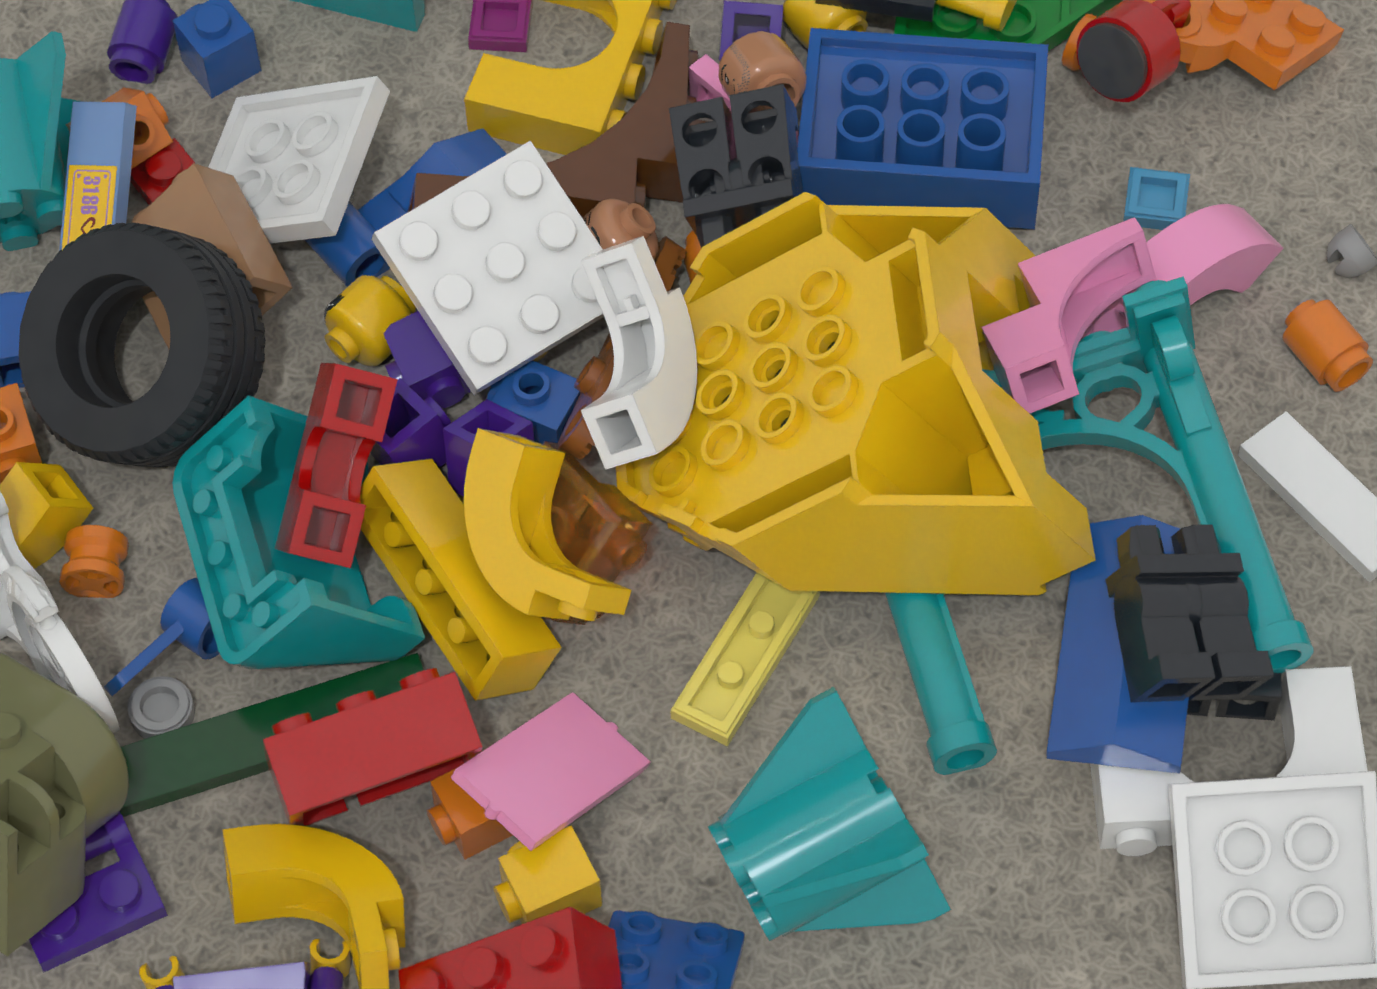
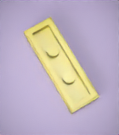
M756 572L670 710L671 719L728 746L820 597V591H788Z

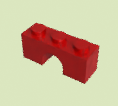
M321 363L275 545L276 550L351 568L366 505L361 504L360 500L362 478L373 446L376 442L383 441L398 379L337 363Z

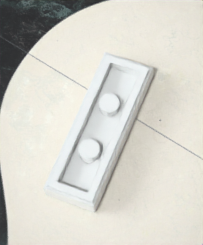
M1287 411L1240 445L1238 456L1369 583L1377 577V497Z

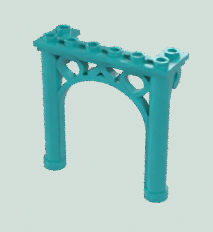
M1184 276L1167 282L1162 280L1148 282L1140 286L1135 292L1122 296L1126 328L1113 332H1094L1080 340L1073 360V374L1079 391V395L1072 397L1076 419H1066L1064 410L1049 411L1041 409L1030 413L1038 421L1042 449L1081 444L1115 447L1145 457L1169 473L1185 492L1198 525H1213L1221 553H1240L1244 572L1239 577L1244 582L1248 594V619L1257 651H1268L1274 673H1285V670L1295 669L1305 663L1312 656L1314 649L1305 625L1295 620L1193 349H1196L1188 286ZM982 369L986 375L1003 389L995 370ZM1114 388H1130L1139 393L1141 397L1140 403L1120 422L1097 417L1088 410L1090 401L1096 395L1102 392H1109ZM1158 407L1161 408L1175 448L1157 436L1144 431L1153 420L1156 408ZM885 592L930 734L926 746L934 771L938 774L949 775L984 766L996 756L997 748L990 727L984 720L944 594Z

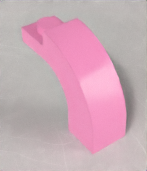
M1231 204L1208 206L1188 214L1146 242L1156 277L1152 281L1162 280L1167 282L1184 276L1188 286L1190 306L1202 297L1218 290L1229 289L1240 293L1244 292L1284 249L1248 212L1241 207ZM1139 287L1128 292L1127 294L1135 292ZM1122 297L1108 306L1090 324L1082 339L1094 332H1113L1127 327Z

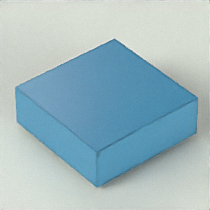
M1130 167L1123 222L1135 217L1142 228L1163 230L1185 217L1190 174Z

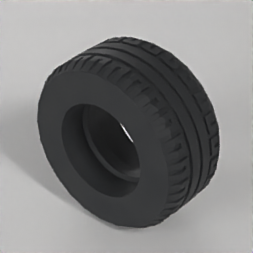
M140 223L108 224L102 226L101 229L90 230L87 234L84 233L75 241L67 244L63 250L56 254L53 261H50L40 274L27 299L20 324L18 354L25 392L31 401L34 412H37V417L45 424L50 434L55 435L59 442L66 444V447L78 452L80 455L97 461L131 466L160 468L177 466L179 459L194 443L248 395L254 397L257 393L259 380L263 372V363L265 362L264 348L266 341L264 323H262L261 308L258 307L259 301L256 294L253 293L250 281L246 280V275L241 269L237 268L235 261L232 258H228L225 252L217 249L215 245L206 242L204 239ZM154 291L161 300L169 321V354L165 367L153 387L145 395L132 402L123 390L117 376L114 357L115 342L120 325L131 307L143 296Z

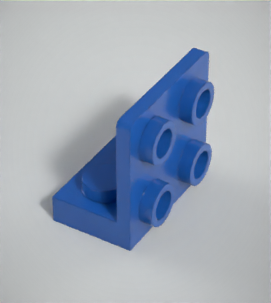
M618 910L613 912L608 927L614 929L616 934L622 989H732L743 950L744 932L727 929L711 922L691 923L661 918L646 911L626 912Z

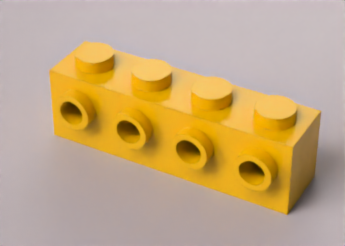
M425 459L373 466L360 491L361 504L366 505L361 531L407 600L412 603L417 615L474 700L533 690L562 647L541 617L526 615L504 601L487 582L471 550L465 524L464 504L434 460Z

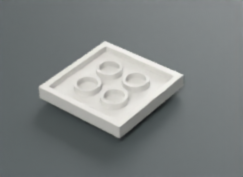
M378 76L236 97L208 168L234 176L270 244L336 236L390 90Z
M531 140L377 230L372 236L371 240L473 395L478 394L604 317L581 263L582 259L603 249Z
M1375 771L1168 784L1182 986L1184 989L1377 977V785Z

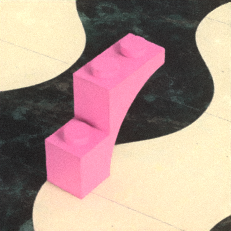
M1135 217L1019 262L1018 267L1030 308L981 327L999 382L1004 391L1028 413H1033L1079 395L1073 374V360L1083 334L1090 324L1113 302L1137 287L1156 279L1144 231Z

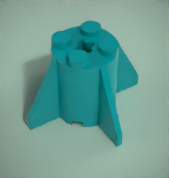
M51 31L17 59L0 58V242H2L3 249L7 251L34 247L39 242V234L62 225L70 132L66 124L71 122L73 101H83L61 97L66 52L63 36L60 32Z
M834 686L807 702L728 811L719 816L718 821L708 826L722 856L739 887H741L769 942L781 935L784 937L791 932L921 923L935 919L951 910L925 861V857L929 856L923 842L905 817L890 787L888 788L882 777L877 775L876 770L879 768L866 748Z

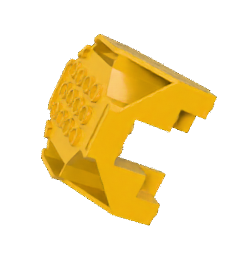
M804 192L701 248L690 266V269L696 273V276L683 295L691 319L697 355V386L693 409L682 433L664 450L656 455L616 466L617 494L633 507L666 521L670 530L682 534L683 540L705 551L714 547L788 591L1041 595L1047 592L1046 583L1096 560L1087 508L1046 472L1038 421L982 371V369L991 371L994 370L981 327L1030 308L1018 263L1035 257L987 208L826 205L818 196ZM833 342H835L834 345L828 350L829 346ZM782 368L780 373L775 377L776 373ZM788 418L787 422L780 428L783 421Z

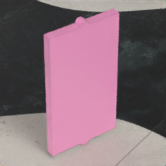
M572 692L456 768L451 779L485 809L484 814L488 819H496L532 851L640 775L649 766L651 761L617 732L618 727L615 723L606 722Z

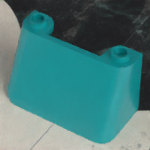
M248 395L182 455L174 470L172 482L179 515L216 645L222 659L229 664L246 669H271L395 661L401 658L425 639L417 612L411 602L397 596H385L371 606L355 553L351 568L275 549L308 416ZM368 460L365 466L362 484L369 474Z

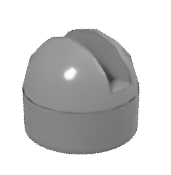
M1352 224L1338 232L1328 244L1326 254L1328 263L1344 257L1335 268L1337 275L1345 278L1357 277L1377 265L1376 255Z

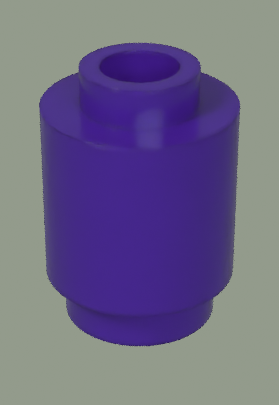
M125 0L123 2L107 49V55L110 59L109 70L117 78L150 84L154 81L156 73L160 74L164 70L175 35L172 20L178 17L170 8L168 2L165 0Z

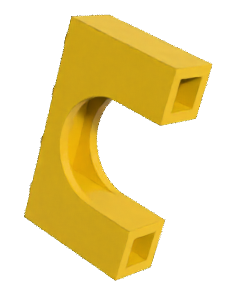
M542 0L583 10L595 15L614 33L612 40L593 59L567 68L540 67L483 53L464 98L468 132L483 128L493 138L522 145L531 140L535 148L567 155L592 143L627 114L624 108L628 98L633 100L639 98L645 79V66L642 65L646 53L656 54L663 32V21L659 20L663 8L672 10L677 0Z

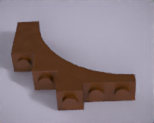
M667 21L655 56L650 82L643 94L619 122L592 143L557 160L546 163L582 218L599 202L609 198L624 200L629 204L636 203L644 207L645 197L683 203L684 199L680 185L669 108L697 102L696 97L687 95L689 67L698 60V51L689 49L690 25ZM697 119L690 124V126L710 121ZM417 173L407 213L469 176Z

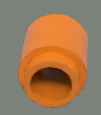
M1313 299L1307 300L1298 305L1287 316L1285 320L1287 328L1282 337L1283 341L1319 384L1325 385L1327 383L1333 391L1340 392L1359 381L1371 368L1373 359L1367 353L1368 343L1331 300H1322L1317 303Z

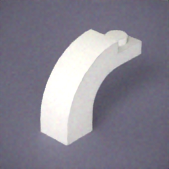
M644 236L592 253L581 260L608 325L613 345L614 367L609 387L600 398L581 410L605 470L656 455L672 444L682 433L689 420L696 395L697 355L694 333L686 302L680 287L666 291Z

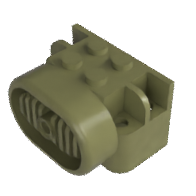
M0 652V952L8 957L76 902L82 895L85 885L86 838L122 809L128 795L129 774L124 754L116 737L102 717L88 703L62 686Z

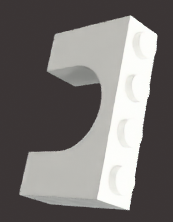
M1352 667L1285 670L1282 681V699L1279 707L1287 764L1276 777L1368 771ZM1090 764L1100 849L1117 848V852L1122 855L1141 856L1153 852L1157 846H1171L1172 831L1168 784L1190 783L1194 781L1186 777L1182 772L1179 774Z

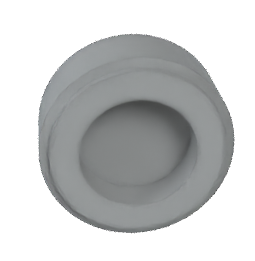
M164 676L150 678L139 684L132 692L127 707L134 730L144 739L190 725L195 715L194 703L188 688L179 680Z

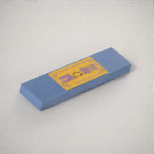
M73 101L59 251L63 250L67 244L75 241L82 234H87L90 230L101 229L102 226L108 224L126 223L137 106L126 102Z

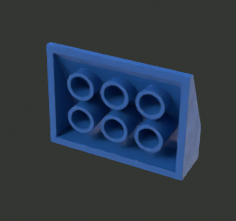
M810 28L806 64V89L803 93L797 146L802 193L807 192L816 195L826 205L987 208L1005 227L1035 229L1041 177L1048 45Z

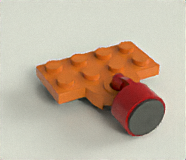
M1125 0L1083 27L1078 36L1076 53L1080 70L1090 86L1103 97L1116 102H1131L1140 98L1168 79L1177 69L1179 61L1186 63L1187 73L1211 69L1222 61L1229 59L1275 91L1328 54L1338 44L1344 29L1326 18L1321 10L1312 5L1305 4L1301 0Z

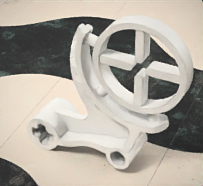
M0 491V640L8 636L18 642L29 655L39 674L54 681L88 703L102 717L111 731L115 733L120 728L113 708L85 655L58 616V607L46 583L20 552L10 526L9 509Z

